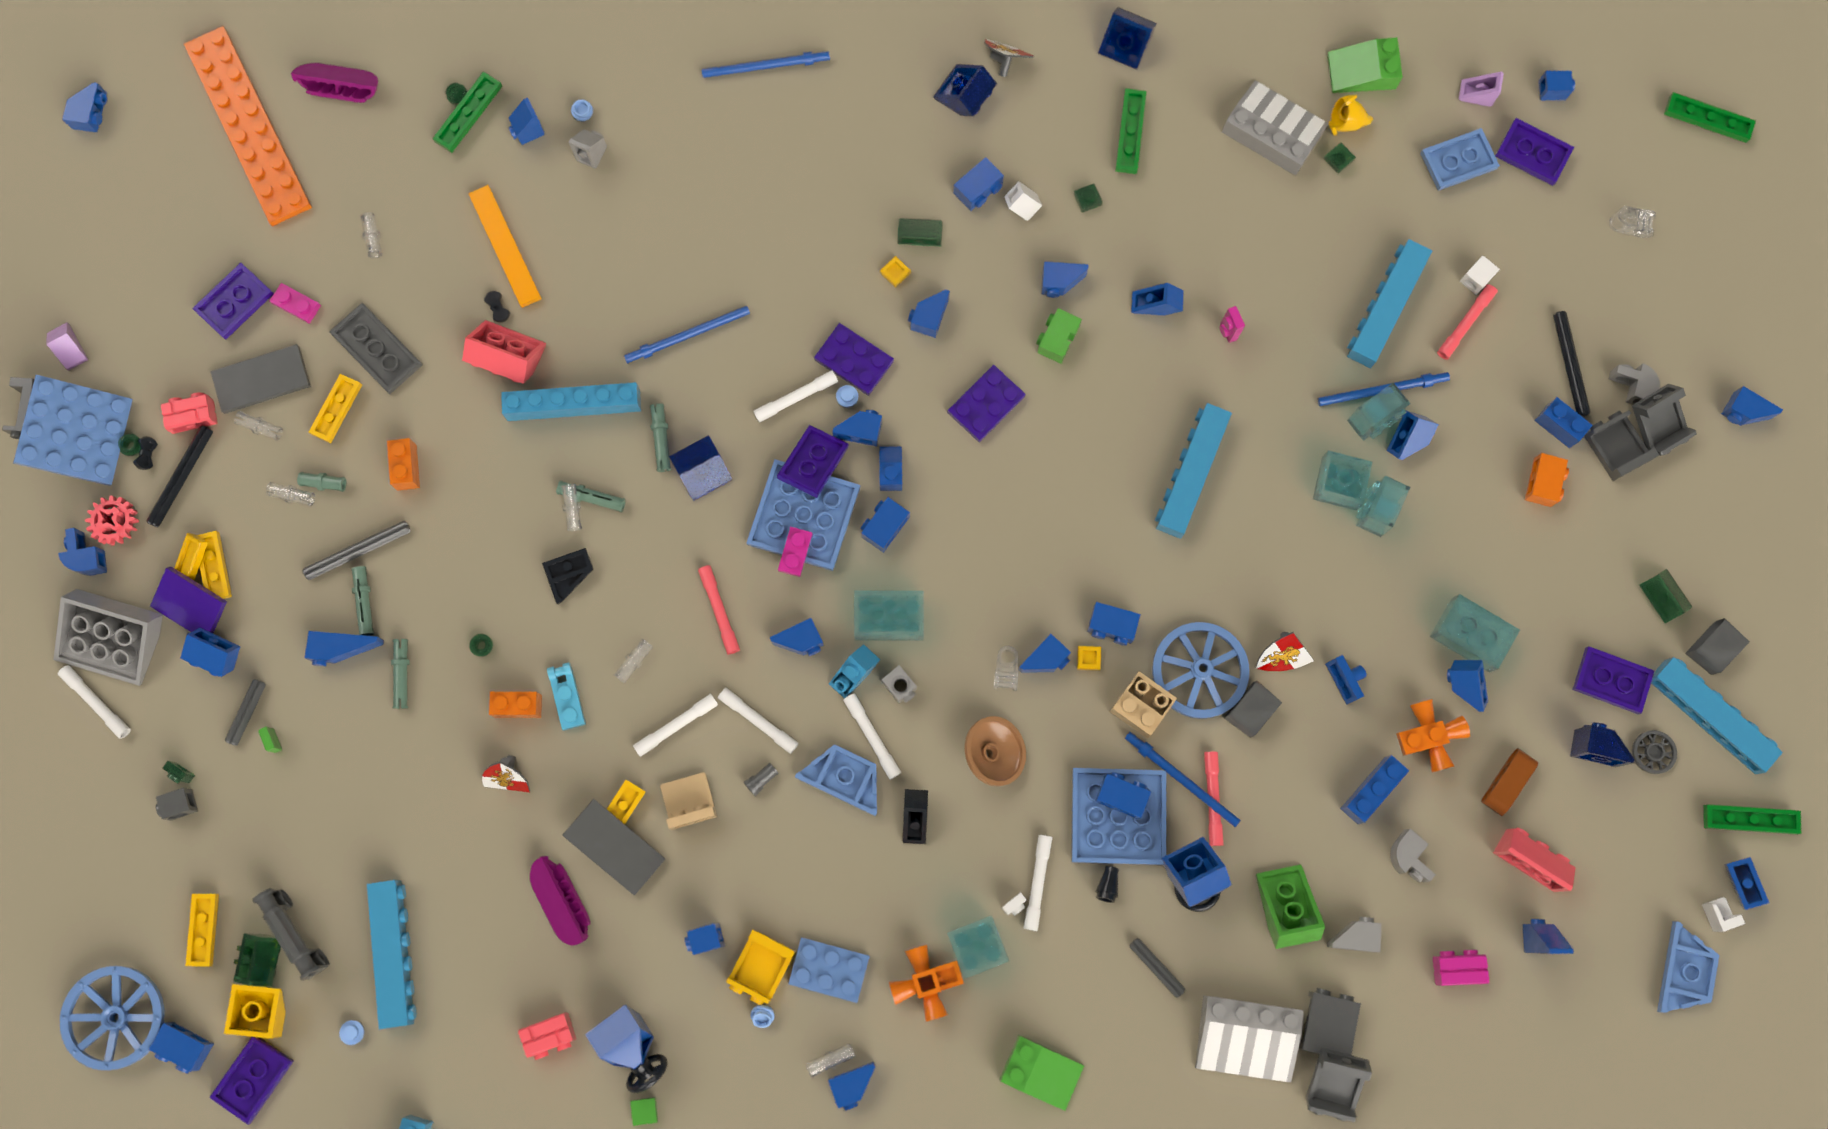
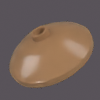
M997 716L980 719L972 725L965 739V757L972 773L983 783L991 786H1004L1015 781L1022 773L1026 762L1025 743L1018 729L1008 720Z

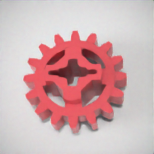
M110 496L109 501L102 497L101 504L93 503L94 511H87L91 518L85 519V522L91 525L86 530L92 533V538L104 545L107 543L114 546L116 541L123 544L124 537L132 538L129 534L130 531H137L133 524L138 523L139 520L133 516L138 512L131 509L133 504L128 501L126 502L122 497L117 499L114 496Z

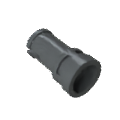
M768 763L755 776L752 775L743 783L756 796L764 789L763 786L779 773L771 763Z

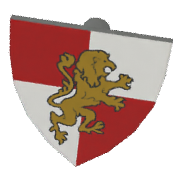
M985 39L984 44L992 50L990 58L1002 63L999 75L1002 77H1007L1012 57L1034 58L1033 55L1020 49Z
M1282 632L1280 638L1272 642L1262 652L1255 668L1264 671H1286L1313 662L1314 659L1294 632Z
M508 755L503 757L499 762L488 766L482 774L484 787L530 793L527 780L520 772L514 769L515 756Z

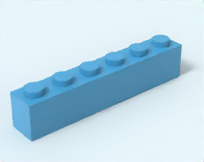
M1408 239L1404 246L1399 245L1394 254L1397 257L1395 263L1391 262L1385 272V275L1388 276L1386 281L1380 282L1375 291L1378 294L1376 300L1372 299L1366 309L1369 312L1367 318H1362L1357 326V330L1360 332L1357 337H1352L1347 346L1350 349L1347 355L1348 358L1370 369L1376 363L1432 250Z
M637 382L501 392L502 414L507 421L641 412V393Z
M1209 403L1205 405L1204 409L1199 408L1195 417V421L1198 422L1196 429L1191 428L1187 437V441L1190 442L1188 449L1183 448L1179 457V461H1182L1180 469L1175 468L1171 477V481L1174 482L1172 489L1167 488L1162 501L1166 502L1164 509L1159 508L1154 520L1158 522L1157 530L1179 539L1185 534L1232 412Z
M1672 657L1664 660L1655 670L1651 684L1754 774L1766 773L1783 753L1777 747L1778 745L1774 740L1765 737L1759 732L1757 725L1743 718L1741 712L1734 706L1728 705L1719 692L1711 690L1705 684L1703 678L1689 671L1687 665L1682 660Z
M402 880L367 884L378 1027L379 1029L411 1025L414 1024L417 1011L416 1006L412 1005V995L415 988L413 980H410L412 958L408 956L407 948L410 946L409 932H406L405 925L408 922V911L404 908L403 899L406 898V888L402 884Z

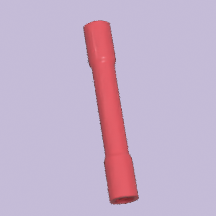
M1487 284L1462 321L1437 351L1441 358L1448 360L1453 354L1461 339L1483 309L1489 305L1498 291L1494 286Z
M711 565L698 569L716 617L727 655L740 651L717 589V582Z
M1204 752L1207 793L1220 803L1218 752ZM1208 806L1209 845L1224 846L1221 816Z

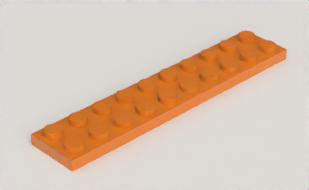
M224 26L184 43L271 226H275L311 209L312 206Z

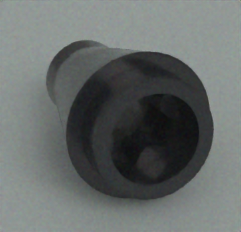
M1105 866L1104 873L1095 891L1097 893L1096 899L1114 903L1115 898H1118V868Z

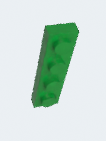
M483 71L432 138L434 142L453 153L503 87L501 82Z
M1125 88L1115 172L1137 174L1147 91Z
M1674 92L1669 96L1664 112L1666 116L1745 143L1751 139L1756 120Z
M1703 805L1705 829L1801 834V811Z

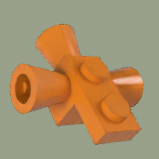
M1433 699L1410 705L1421 726L1396 733L1403 756L1429 749L1432 772L1454 767L1443 745L1450 743L1449 739L1470 737V729L1465 717L1459 716L1444 724L1443 720L1435 722Z
M927 944L905 951L916 973L911 974L912 980L889 982L895 1005L917 994L918 998H923L925 1022L948 1015L937 993L964 984L957 960L930 968Z

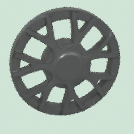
M1652 730L1644 732L1633 743V758L1636 764L1645 772L1651 774L1667 772L1674 766L1677 760V748L1674 741L1661 731ZM1656 735L1662 737L1660 744L1655 743ZM1645 736H1647L1650 740V744L1646 745L1642 739ZM1669 744L1672 751L1665 753L1663 746ZM1638 746L1645 748L1644 754L1638 753ZM1664 756L1671 760L1668 765L1661 761ZM1644 757L1649 760L1646 765L1640 761ZM1653 762H1658L1659 770H1653Z

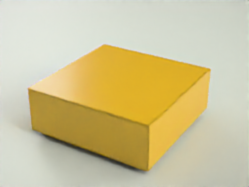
M895 256L880 270V273L896 288L911 274V270Z
M1078 646L1077 670L1100 671L1101 647Z

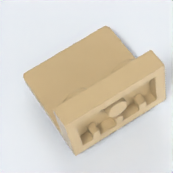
M702 772L661 784L660 787L669 818L666 819L669 829L674 830L717 817L706 773Z

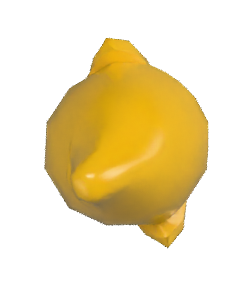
M1357 95L1340 97L1334 104L1331 122L1329 121V127L1334 136L1337 135V132L1356 131L1371 124L1373 121V117L1355 100Z

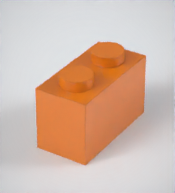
M410 438L388 440L390 485L397 491L420 488L417 445Z
M1545 453L1535 457L1525 500L1552 507L1560 502L1564 496V489H1562L1563 481L1567 479L1569 468H1567L1568 460Z
M490 692V716L494 718H541L542 695L540 693Z

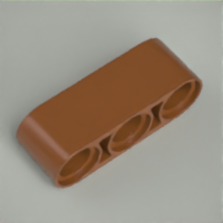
M1517 748L1510 755L1484 794L1481 802L1500 816L1505 815L1534 773L1539 762Z

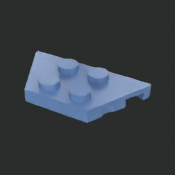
M834 744L795 775L796 779L876 817L877 772L875 763Z
M1673 921L1657 1008V1012L1661 1013L1711 1003L1719 954L1705 946L1701 939L1696 935H1692L1683 927V924L1677 921Z

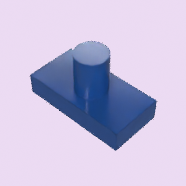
M1343 655L1325 664L1346 705L1364 697L1357 681L1366 678V671L1361 665L1350 669Z

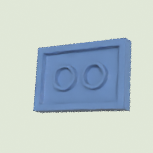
M1482 128L1423 149L1420 153L1438 191L1494 171L1500 166Z
M801 937L789 985L858 1003L870 956Z

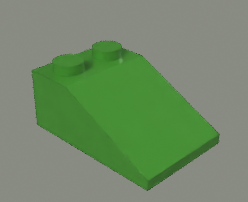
M1398 38L1374 39L1329 51L1327 54L1332 93L1393 90L1397 88L1403 78Z
M1302 865L1256 873L1266 922L1275 949L1321 940L1325 925Z
M1018 1035L999 1080L1023 1093L1065 1111L1084 1065Z

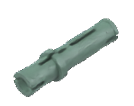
M661 403L656 404V407L654 404L650 405L652 416L650 428L654 435L657 472H665V469L668 472L671 471L667 439L669 427L665 420V406Z
M560 480L556 489L557 495L574 498L576 502L584 501L621 513L626 503L625 498L585 488V485L582 484L577 486Z
M367 567L351 568L354 584L352 594H355L358 634L370 636L374 634L369 599L371 587L368 586Z
M393 639V660H391V665H393L392 709H400V699L401 708L408 709L407 665H410V660L407 659L408 639H401V648L400 640Z

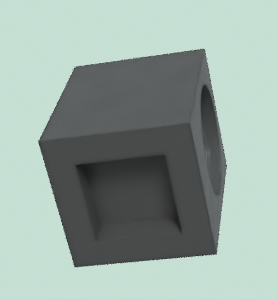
M181 788L156 797V812L162 820L172 821L198 812L192 789Z

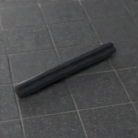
M1559 311L1553 317L1576 412L1585 417L1591 411L1567 312Z
M202 425L198 429L146 520L148 524L159 527L213 434L210 428Z

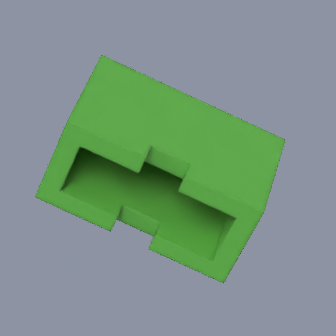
M1059 308L1055 315L1051 313L1046 322V326H1048L1046 333L1041 332L1036 342L1039 345L1037 353L1061 364L1069 349L1070 341H1073L1082 319Z

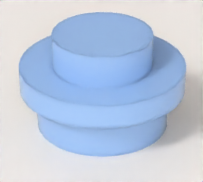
M580 99L572 105L571 113L576 120L586 121L591 118L593 108L588 101Z
M850 385L840 387L836 393L837 402L843 407L854 406L858 401L857 390Z
M759 1005L752 1009L750 1017L756 1027L766 1028L773 1022L775 1013L769 1006Z
M356 1020L345 1022L339 1031L340 1039L347 1045L359 1043L364 1036L363 1025Z

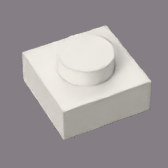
M1019 893L1001 908L1006 915L1012 912L1015 916L1025 908L1023 903L1026 901V898L1022 893Z

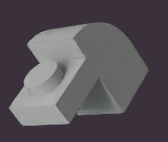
M1644 363L1636 369L1626 364L1618 365L1609 375V380L1630 386L1626 403L1633 405L1660 389L1658 375L1650 366Z
M1411 829L1404 830L1393 843L1390 853L1392 865L1399 874L1406 873L1409 870V875L1417 882H1430L1436 874L1418 860V857L1429 844Z

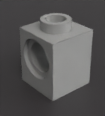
M900 665L881 679L882 684L898 703L902 701L907 703L916 695L914 691L917 690V686ZM897 681H904L907 684V689L903 692H898L895 690L894 684Z

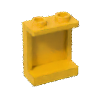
M752 930L736 965L726 980L730 984L729 989L740 995L743 991L751 995L750 1000L759 1005H763L764 1002L769 1004L796 951L756 930Z

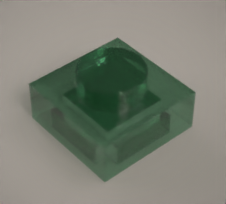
M1340 142L1325 155L1324 160L1339 174L1356 157Z
M1095 183L1074 191L1075 199L1082 213L1102 206L1103 201Z
M167 761L162 769L168 772L167 777L178 784L180 782L190 783L195 777L194 774L177 762Z

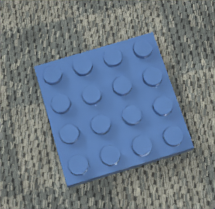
M35 375L13 464L111 486L133 399Z
M774 459L746 544L782 555L790 527L809 531L813 535L805 563L834 571L861 486L831 476L816 498L777 479V474L785 462Z
M1073 768L1071 862L1164 865L1162 858L1166 856V770ZM1112 772L1124 776V781L1132 784L1134 781H1137L1147 786L1146 790L1151 791L1142 818L1136 819L1095 802L1106 774L1111 775Z

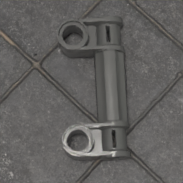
M269 888L252 899L253 903L258 904L263 912V919L287 955L290 963L295 964L300 972L301 981L311 979L330 966L329 960L319 948L309 949L289 918L286 910L291 908L293 903L283 889Z

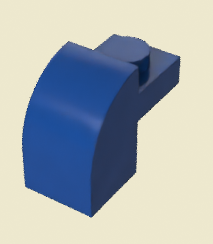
M76 528L65 529L64 546L67 551L58 553L62 564L82 575L91 576L107 573L105 551L96 546L86 548L84 532Z

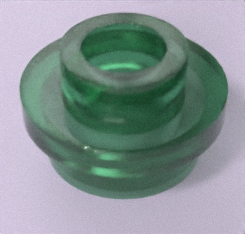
M459 83L450 84L445 92L447 100L452 104L460 103L467 94V89Z
M134 434L123 435L118 441L120 452L126 456L138 454L141 450L138 443L140 438ZM134 442L133 447L129 449V444Z
M477 634L471 639L469 648L475 656L484 657L492 651L493 642L489 636ZM485 642V648L479 650V643Z

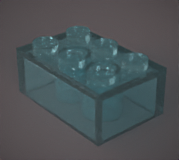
M854 591L855 641H923L924 591Z
M1459 594L1450 600L1430 637L1468 660H1483L1484 670L1490 673L1499 669L1520 629Z

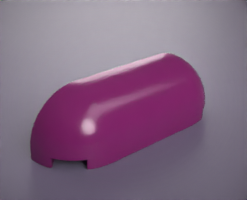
M308 63L298 66L291 72L293 81H297L306 89V93L314 96L363 103L372 98L378 88L377 76L366 70L322 63Z
M549 856L539 857L534 861L530 869L532 889L556 936L567 945H578L589 937L587 934L588 925L591 924L590 918L564 867L560 863L556 865L553 861L549 860Z

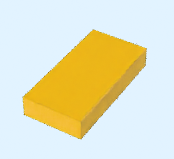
M187 533L174 569L195 580L208 542L195 534Z

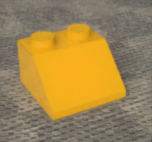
M232 984L224 1034L271 1039L282 1037L286 1013L282 989Z

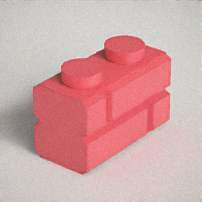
M202 392L193 393L190 395V398L186 399L179 397L169 399L168 403L161 404L164 428L170 433L176 434L198 429L202 425L207 427L217 424L213 399Z
M568 1012L518 1030L526 1057L534 1056L535 1060L548 1056V1050L557 1047L558 1052L572 1047L571 1041L576 1040Z

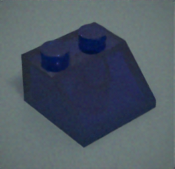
M1117 7L1112 14L1098 54L1138 69L1157 23Z
M956 64L933 98L960 116L974 117L980 111L985 100L992 94V90L997 85V82L983 65Z
M709 435L669 456L693 501L733 480Z
M1593 722L1592 725H1584L1582 728L1574 730L1570 757L1615 768L1634 763V757L1617 732L1608 729L1606 724Z

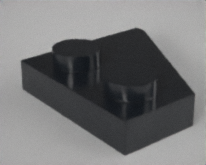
M587 548L542 563L556 604H561L594 570Z

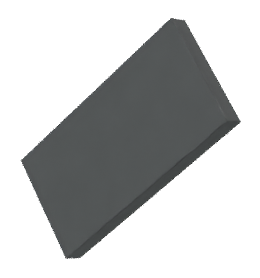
M363 303L329 331L389 395L423 365Z
M297 344L210 371L223 414L311 387L301 350Z
M594 798L562 834L564 838L634 896L665 860L661 854Z

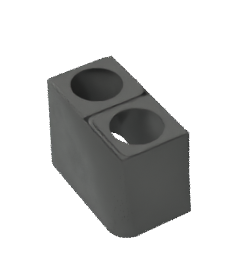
M1723 618L1715 621L1685 654L1710 675L1721 673L1750 641L1729 621Z
M1256 680L1244 692L1238 703L1229 710L1224 719L1251 738L1259 732L1282 702Z

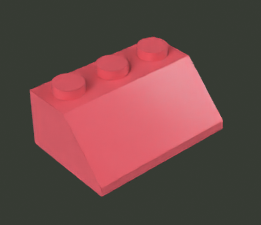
M485 320L465 337L462 361L470 363L474 367L491 371L495 375L509 378L513 382L524 384L534 374L546 343Z
M1521 828L1506 829L1493 854L1553 892L1572 890L1576 867L1569 863L1570 860L1567 857L1558 853L1555 855L1549 851L1550 847L1541 841L1537 840L1535 842L1528 837L1529 834Z

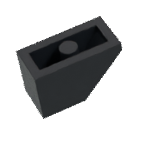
M905 789L902 843L926 844L928 790Z

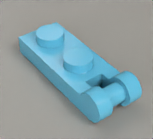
M564 663L562 667L558 668L554 666L547 668L562 730L586 725L571 663ZM565 675L567 681L559 683L558 677Z

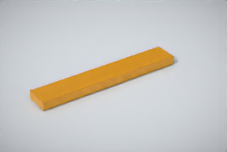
M489 185L468 193L521 308L541 300L542 298Z

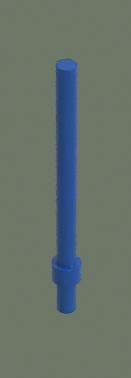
M811 51L804 52L803 55L706 68L702 69V76L706 78L805 64V66L814 65L813 62L830 60L829 51L812 53Z
M744 306L653 344H644L640 346V349L624 355L627 363H630L642 357L646 359L653 356L652 353L749 315L750 311L747 306Z
M1448 372L1435 375L1429 373L1421 375L1420 378L1319 397L1317 399L1318 405H1330L1420 386L1423 388L1431 387L1435 383L1450 381V375Z
M1132 732L1127 734L1125 739L1136 747L1138 753L1144 758L1148 757L1160 768L1166 770L1170 776L1231 825L1236 827L1241 820L1155 752L1153 750L1154 747L1147 741L1144 743Z

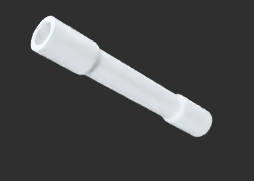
M831 370L814 379L809 384L774 402H769L753 412L760 423L815 392L837 383L838 380Z
M69 665L59 670V677L78 693L119 739L126 737L130 733L131 729L98 698Z
M724 688L718 696L719 700L745 717L788 753L791 754L799 743L771 724L728 688Z
M856 694L849 695L843 700L869 741L889 780L895 778L902 772L885 748Z
M709 694L659 730L633 745L634 749L641 757L656 747L661 741L718 705L717 702Z
M1038 835L1035 854L1036 862L1024 929L1038 931L1042 892L1052 843V837Z

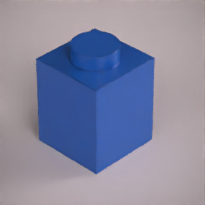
M1545 71L1539 79L1540 101L1566 100L1575 90V79H1572V71Z

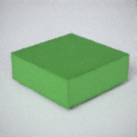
M264 727L259 729L258 732L266 751L277 753L282 750L273 728Z
M656 1097L630 1101L633 1126L658 1122Z

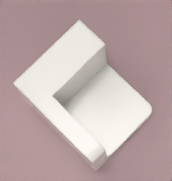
M1019 181L1004 197L1009 209L1025 220H1029L1042 206L1037 193Z
M1482 256L1460 282L1477 295L1500 269L1485 256Z
M1724 897L1702 904L1713 932H1724L1745 924L1742 915L1732 914Z

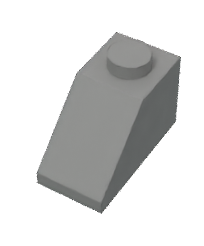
M582 130L569 141L576 161L596 169L607 148L604 137L596 131Z
M1360 917L1359 921L1350 922L1327 943V948L1380 952L1382 923H1374V918Z

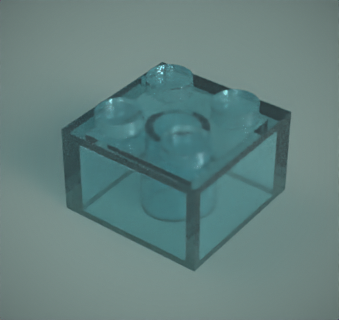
M1393 382L1358 407L1347 421L1363 441L1369 437L1373 440L1388 426L1391 427L1407 413L1405 409L1411 403Z
M1328 450L1321 460L1313 500L1357 511L1364 503L1373 462Z
M1384 476L1380 481L1376 480L1374 485L1370 486L1366 492L1365 498L1368 500L1364 506L1360 507L1356 518L1359 519L1356 526L1382 537L1393 528L1410 487L1388 476Z
M992 916L947 933L964 979L1009 962Z

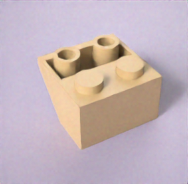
M1139 671L1114 704L1110 713L1145 738H1149L1177 698Z

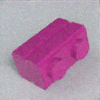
M1463 950L1464 955H1455L1454 951H1440V956H1433L1432 958L1435 984L1438 986L1489 984L1486 954H1478V950Z

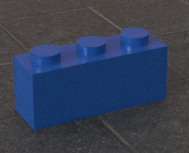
M1394 756L1384 757L1340 809L1357 824L1365 823L1406 776L1409 770Z

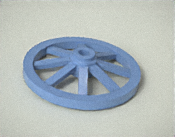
M1194 622L1174 629L1162 640L1153 658L1152 676L1153 681L1166 691L1193 678L1195 681L1187 705L1185 706L1176 700L1171 708L1187 717L1206 719L1219 716L1238 703L1248 685L1249 662L1241 643L1229 631L1215 624ZM1195 631L1208 632L1202 657H1199L1186 633ZM1217 635L1225 640L1233 650L1210 661L1209 656L1214 637ZM1179 637L1193 662L1164 655L1170 643ZM1237 656L1240 678L1215 670L1214 667ZM1165 662L1189 669V672L1164 684L1161 664ZM1200 665L1206 668L1205 672L1199 670ZM1211 676L1237 686L1234 694L1224 704ZM1202 681L1205 682L1216 708L1206 710L1193 709Z
M110 966L92 971L72 987L62 1005L60 1033L64 1045L77 1061L92 1069L115 1070L130 1066L150 1052L149 1048L165 1019L163 998L156 984L147 975L134 968ZM112 975V1006L90 986L91 983L102 977ZM121 976H126L135 980L141 986L122 1005ZM82 992L89 996L103 1010L101 1014H73L74 1006ZM147 992L151 1000L153 1014H129V1010ZM116 1014L119 1015L118 1021L115 1019ZM72 1021H100L102 1025L78 1044L73 1033ZM129 1021L152 1022L150 1032L143 1044L127 1024ZM120 1029L135 1052L123 1059L113 1061ZM110 1030L104 1060L94 1058L84 1051L106 1031Z

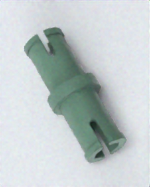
M300 472L297 483L299 486L314 487L320 491L330 489L343 492L346 489L347 480L345 477L327 476L326 473L311 474Z

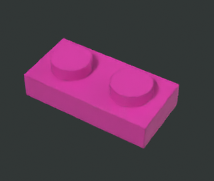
M282 283L269 301L308 324L311 323L321 307L318 302Z
M1237 306L1229 308L1220 323V332L1224 338H1227L1229 343L1236 341L1245 327Z
M790 527L778 572L801 577L813 535L812 532Z

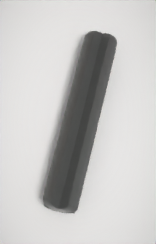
M257 679L252 680L227 733L225 742L234 746L239 744L266 686L264 682Z
M1139 938L1129 945L1132 951L1175 997L1178 998L1185 992L1184 986Z

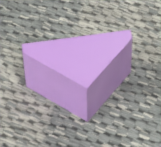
M1501 71L1463 79L1459 100L1491 107L1501 93L1504 73Z
M66 322L47 333V346L66 370L69 371L88 360L69 323Z

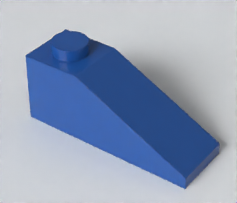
M309 631L305 659L312 661V665L326 667L327 663H337L382 646L384 640L375 636Z
M1530 919L1531 924H1522L1524 953L1574 954L1572 946L1555 924H1546L1545 919Z

